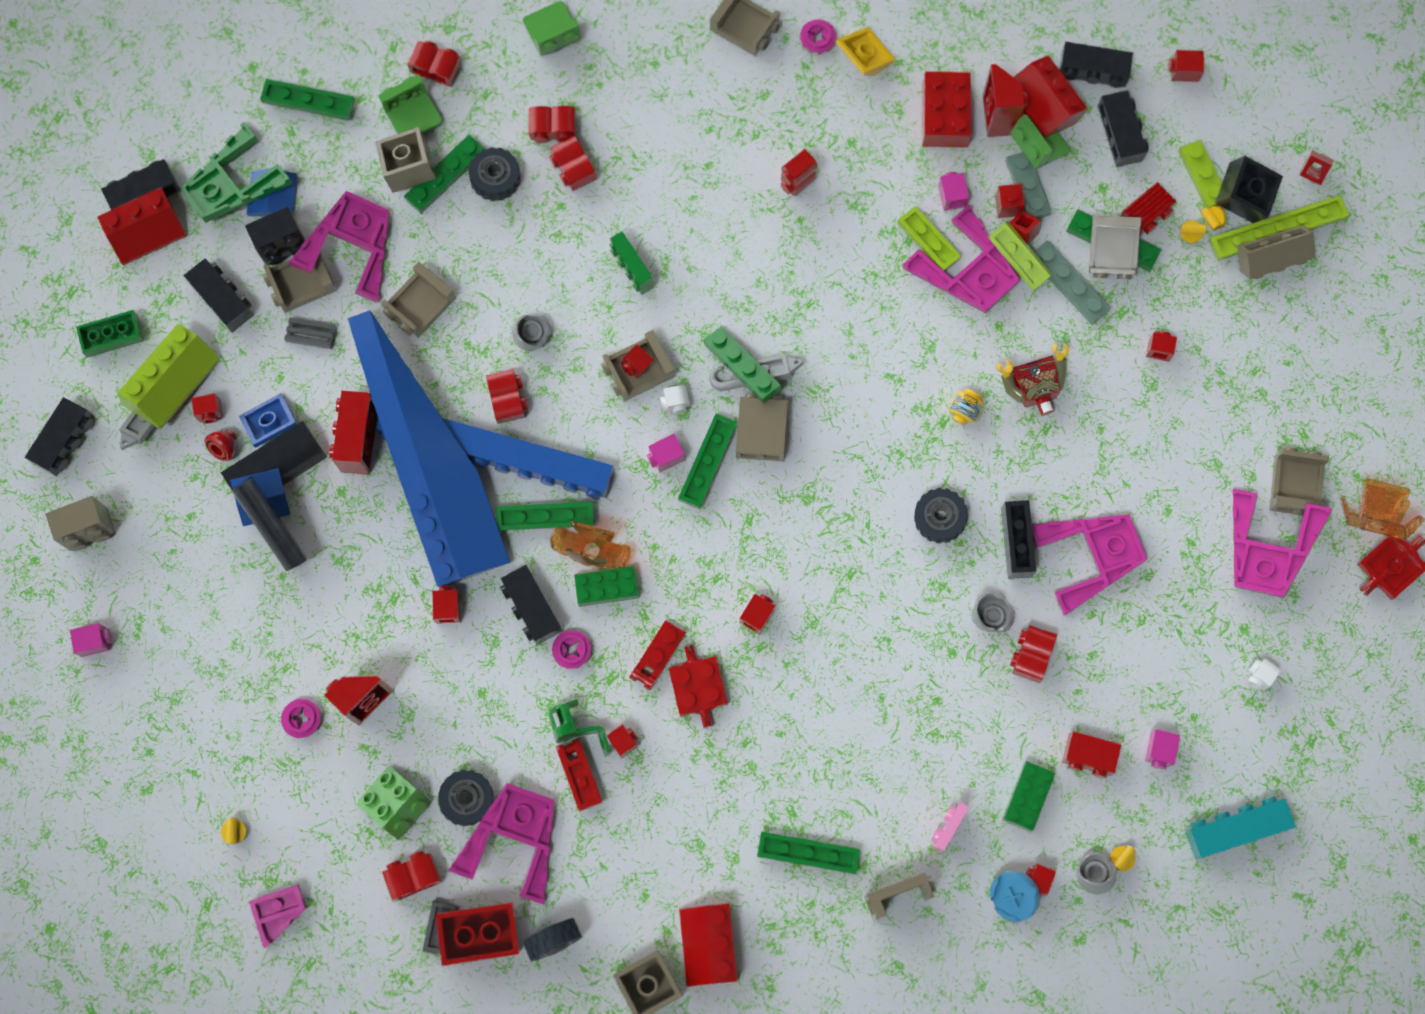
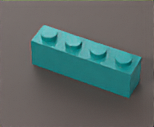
M1276 796L1262 800L1263 806L1253 808V805L1249 804L1237 808L1239 813L1230 816L1229 811L1215 815L1216 821L1206 823V820L1203 819L1191 823L1192 829L1186 830L1185 833L1195 860L1296 828L1286 799L1277 801Z

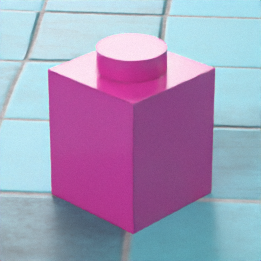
M949 172L940 176L938 188L943 211L965 208L969 196L964 174Z
M675 434L648 446L650 454L647 455V458L652 468L657 467L659 473L685 461V454Z
M100 623L70 630L74 654L85 657L110 651L109 643L112 642L110 630Z
M1158 729L1152 731L1145 761L1151 762L1152 767L1163 770L1175 765L1180 735Z

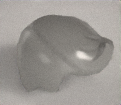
M525 314L513 324L511 329L512 338L522 350H536L546 343L547 337L551 333L549 320L543 315Z
M983 594L975 601L971 618L974 624L981 630L986 632H1006L1013 625L1014 616L1006 606L1003 598L992 594Z
M1088 852L1077 868L1080 886L1087 892L1097 895L1110 891L1116 882V867L1113 861L1110 862L1104 853Z

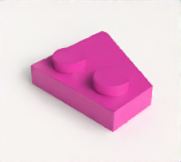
M299 884L249 901L263 948L268 947L307 908Z

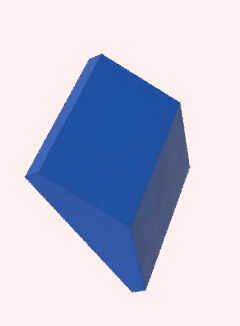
M271 168L252 171L250 183ZM284 171L292 184L249 203L246 215L265 217L288 206L294 216L297 173Z
M281 393L239 416L255 448L297 424Z
M276 468L252 474L280 517L291 515L279 469ZM251 475L230 480L232 487ZM235 497L243 527L252 525L253 522Z

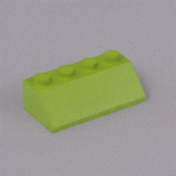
M177 323L117 392L122 406L161 430L216 366L220 358L198 335Z

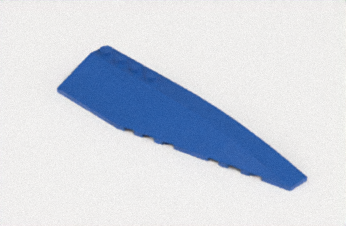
M369 310L348 318L373 403L437 587L449 586L511 563L478 470L472 464L468 455L460 446L421 385L417 382L373 313Z

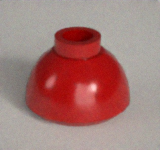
M227 429L224 432L216 431L210 433L205 437L204 442L207 450L215 458L221 461H230L236 452L235 441L237 436L233 431Z

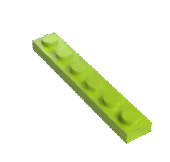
M1341 195L1213 236L1210 238L1209 243L1217 261H1221L1238 255V245L1301 225L1309 230L1321 228L1347 219L1349 213Z

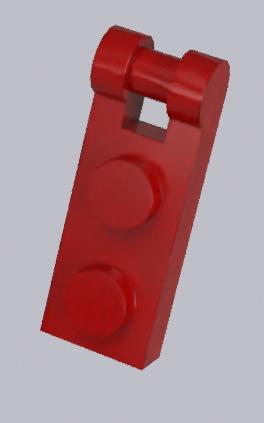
M665 620L629 678L635 682L638 680L644 684V688L651 691L685 637L686 632ZM645 667L653 670L650 676L643 673Z
M577 738L568 745L563 746L561 744L556 746V750L578 811L581 812L603 802L581 741ZM576 752L578 758L569 761L567 755Z

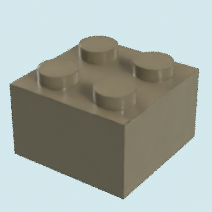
M419 127L375 141L383 177L392 193L436 179L428 143Z
M93 496L45 513L54 541L70 551L82 550L86 548L87 544L94 541L103 542L109 539L110 535L116 533L107 507Z
M659 950L613 975L632 1014H652L683 996Z

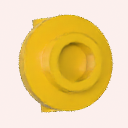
M1219 206L1206 207L1200 212L1207 225L1213 231L1221 229L1226 223L1225 211Z
M1190 220L1181 224L1180 236L1187 243H1197L1201 240L1203 234L1206 233V225H1201L1197 221Z
M227 818V822L221 828V837L226 844H238L246 837L247 829L245 824L237 820V818Z
M1129 845L1127 847H1116L1110 854V862L1113 861L1116 870L1121 872L1128 871L1135 865L1136 850Z

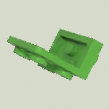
M562 1L553 3L523 18V23L541 57L581 39L580 26L576 18H571Z
M419 75L409 77L401 84L389 87L378 95L381 105L397 134L417 127L424 134L442 124V119L429 98Z
M1027 115L1020 117L1010 132L1012 138L1035 169L1053 162L1070 152V147L1059 132L1044 139Z
M389 766L358 800V805L384 830L399 840L432 801L411 785L394 768Z

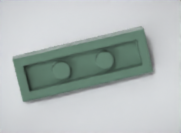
M1022 152L1006 157L1005 161L1013 183L1022 184L1025 204L1023 210L1038 219L1050 216L1051 210L1038 175L1026 155Z

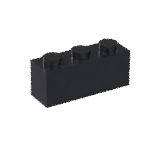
M1065 41L1061 52L1059 70L1066 80H1082L1089 84H1107L1113 88L1126 87L1130 78L1133 52Z
M1128 90L1101 96L1097 107L1116 168L1143 162L1149 147L1147 140L1143 139L1141 133V120L1135 114L1136 104L1134 98H1130Z
M165 159L153 161L149 166L141 170L132 171L128 176L120 180L111 181L107 186L101 188L111 210L161 187L168 197L181 191L174 173Z
M204 258L183 276L233 333L254 316L249 309L252 305L244 295L239 297L235 293L238 288L230 279L225 281L221 277L224 272L215 262L210 264Z
M63 397L24 458L57 477L58 473L65 469L67 459L71 453L79 447L83 434L91 428L95 416L87 409Z
M1029 500L1006 501L1001 508L1007 577L1008 579L1032 578L1036 573Z
M527 565L500 578L504 584L500 589L506 600L511 598L515 604L511 608L518 621L523 619L527 626L523 628V631L529 642L534 640L539 645L563 632Z

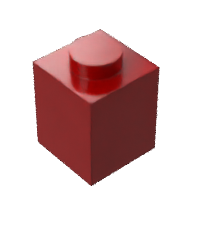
M1176 50L1173 58H1170L1168 62V72H1171L1172 81L1199 82L1204 73V51Z
M1022 184L998 186L995 195L998 218L1015 217L1024 209Z
M452 586L439 587V590H432L433 620L435 623H461L460 593Z
M754 593L740 616L739 623L760 635L775 611V605L772 604L774 601L764 594L758 596Z

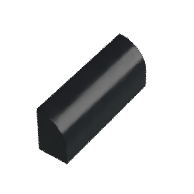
M301 421L220 473L229 487L232 488L230 481L232 479L278 468L282 484L285 485L326 459L327 456L309 428Z
M252 475L231 488L232 493L285 571L291 570L307 561L305 553Z

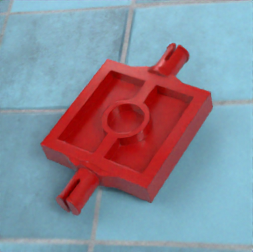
M1395 532L1391 533L1357 564L1369 578V581L1360 588V591H1365L1363 594L1368 596L1377 587L1390 600L1395 599L1425 572V563L1420 559L1417 552L1425 544V539L1417 544L1423 539L1419 535L1409 544L1403 541Z
M689 645V647H684L687 661L682 665L669 668V673L680 717L698 714L701 716L704 729L713 726L710 712L715 708L728 705L717 657L697 659L694 645Z

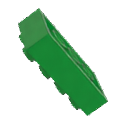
M623 231L610 238L611 244H609L610 251L614 257L618 258V264L621 269H625V275L628 280L633 281L635 291H639L643 295L653 289V277Z
M134 310L76 326L82 353L87 358L144 341L138 315Z
M634 566L574 574L579 607L639 598Z
M1025 761L1002 820L1026 831L1033 832L1055 773Z

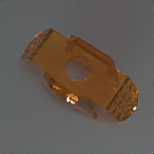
M1365 479L1360 514L1349 512L1345 497H1340L1346 525L1388 537L1393 536L1406 540L1420 528L1424 522V517L1418 515L1406 525H1400L1410 506V501L1407 500L1410 495V489L1385 482ZM1370 523L1378 524V525L1382 526L1383 528L1375 527V526L1371 525Z
M572 521V527L579 534L569 532L561 527L555 528L551 533V548L561 555L569 556L573 561L582 565L602 569L604 566L614 569L623 568L628 563L631 555V547L629 545L611 543L615 535L612 531ZM589 543L597 544L599 546L598 555L584 553L585 546Z

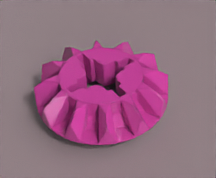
M815 19L807 22L800 31L802 47L808 49L809 53L817 52L818 55L824 51L828 52L835 44V29L824 20ZM822 31L821 39L814 43V36H817Z
M568 630L556 637L552 645V654L558 665L566 669H575L587 663L591 655V645L583 633L576 630ZM564 643L570 646L577 644L576 651L580 656L578 657L574 654L567 656L568 651Z
M307 699L291 701L286 705L281 715V724L284 731L298 739L309 737L316 732L321 722L320 710L313 702ZM301 712H304V716L311 720L304 721L302 726H299V722L292 719V717L300 716Z

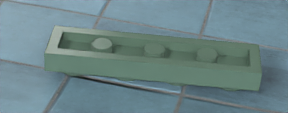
M1048 240L1034 251L1053 274L1048 279L1091 325L1110 310L1111 307Z

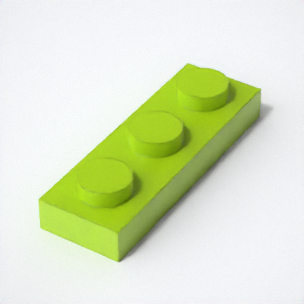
M1198 140L1180 147L1178 153L1205 208L1219 206L1215 202L1222 182L1202 141Z
M916 206L898 219L897 224L927 257L944 272L961 259V255Z
M1008 221L988 237L1033 291L1053 275Z

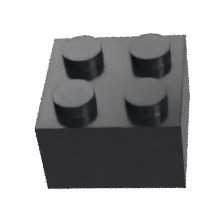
M1247 156L1240 157L1229 163L1215 204L1251 223L1269 218L1283 176Z
M288 206L245 225L250 239L265 265H276L282 262L284 258L291 255L294 256L306 241L299 224Z

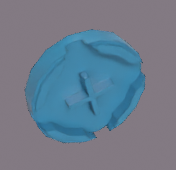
M1015 870L1006 871L995 878L991 885L990 899L996 906L994 908L997 913L1006 920L1021 922L1032 917L1039 908L1040 894L1038 887L1025 873Z

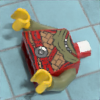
M1063 343V350L1061 352H1057L1056 344L1052 346L1053 353L1057 355L1055 359L1052 355L1016 367L1013 366L1011 361L1005 359L1006 368L1004 370L1002 365L997 363L995 367L997 371L1003 374L1001 378L1006 393L1018 403H1022L1025 408L1037 405L1041 416L1054 412L1051 400L1056 399L1063 389L1067 374L1065 356L1068 354L1069 348L1065 343Z

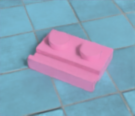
M960 802L955 808L950 806L944 816V819L947 821L944 828L938 827L931 841L935 842L932 849L939 853L946 849L969 809L967 805Z

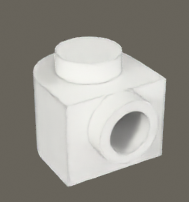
M680 385L663 389V397H660L662 411H667V413L673 412V414H681L687 411L691 404L686 386Z
M1263 658L1261 661L1256 659L1249 668L1252 674L1247 679V682L1253 688L1265 691L1272 685L1281 669L1266 658Z

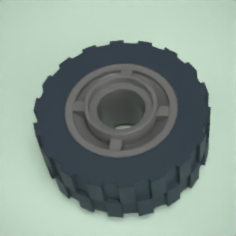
M490 147L475 154V157L470 162L469 178L471 186L478 196H482L485 200L501 201L504 198H509L513 192H516L517 186L520 184L519 163H517L515 156L511 155V152L505 151L500 147ZM492 172L500 173L495 177L489 175Z
M948 488L931 489L928 493L923 494L917 502L914 522L916 523L917 530L920 531V535L926 537L928 541H934L939 544L941 542L948 543L951 540L957 539L958 535L963 533L968 520V508L964 503V499L957 492L950 491ZM937 511H944L948 517L940 521L935 518L934 514Z
M465 769L454 772L447 777L443 784H441L438 793V805L445 818L455 825L472 826L480 822L494 800L493 789L488 779H485L481 773H476L474 770L466 771ZM464 791L470 792L473 796V801L467 805L462 804L458 798L460 793Z
M570 918L538 931L536 934L525 939L523 945L530 961L533 962L566 949L580 940L582 935L575 919Z

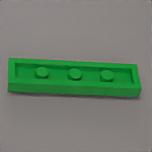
M271 79L265 80L260 97L261 102L264 104L350 121L355 104L354 96Z
M467 135L434 167L436 179L414 186L404 195L405 200L422 214L469 169L470 162L475 157V154L480 153L485 148L471 135Z
M1077 209L1066 232L1091 244L1093 216ZM1139 239L1137 266L1150 272L1162 249Z
M722 326L703 339L704 345L763 404L782 390L781 385Z
M715 413L680 492L678 501L701 509L737 427L736 421Z
M593 502L496 506L499 531L594 526Z
M761 831L757 857L856 875L861 849Z

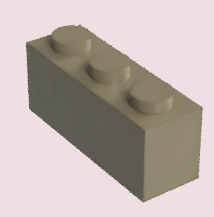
M1303 225L1237 246L1240 272L1250 279H1259L1265 274L1281 272L1287 267L1307 263L1308 260L1316 258L1314 232Z

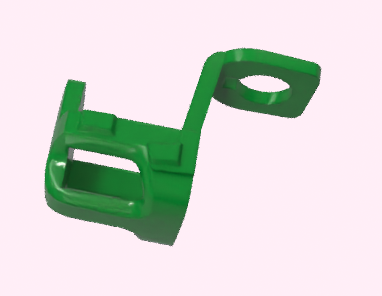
M578 700L565 702L550 708L548 715L556 743L572 740L578 736L598 734L604 757L609 756L611 753L605 731L601 726L575 728L569 709L577 707L579 705ZM553 713H557L561 724L558 728L556 726Z

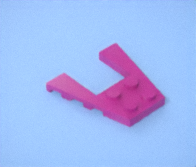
M345 191L297 253L291 258L289 265L311 274L327 234L337 237L371 253L355 294L376 303L379 299V285L381 283V269L389 210Z
M968 204L952 219V224L983 251L953 279L920 249L903 263L902 268L986 314L1019 283V278L1005 257H1002L996 246L988 238L989 236L984 230L983 224L976 218L971 206Z
M1233 489L1234 586L1243 590L1285 598L1330 517L1332 508L1307 503L1296 549H1290L1247 540L1258 494Z
M1129 514L1098 517L1096 519H1076L1074 521L1032 524L1033 540L1037 549L1083 533L1100 575L1055 592L1063 616L1147 561L1146 554Z
M506 783L448 869V872L473 880L490 832L535 848L519 897L544 905L554 800Z

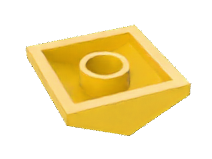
M869 27L836 40L838 46L865 76L877 75L896 60Z

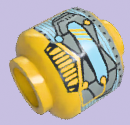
M967 388L965 391H958L949 406V411L954 415L953 420L964 426L967 422L976 423L985 406L982 401L983 397Z

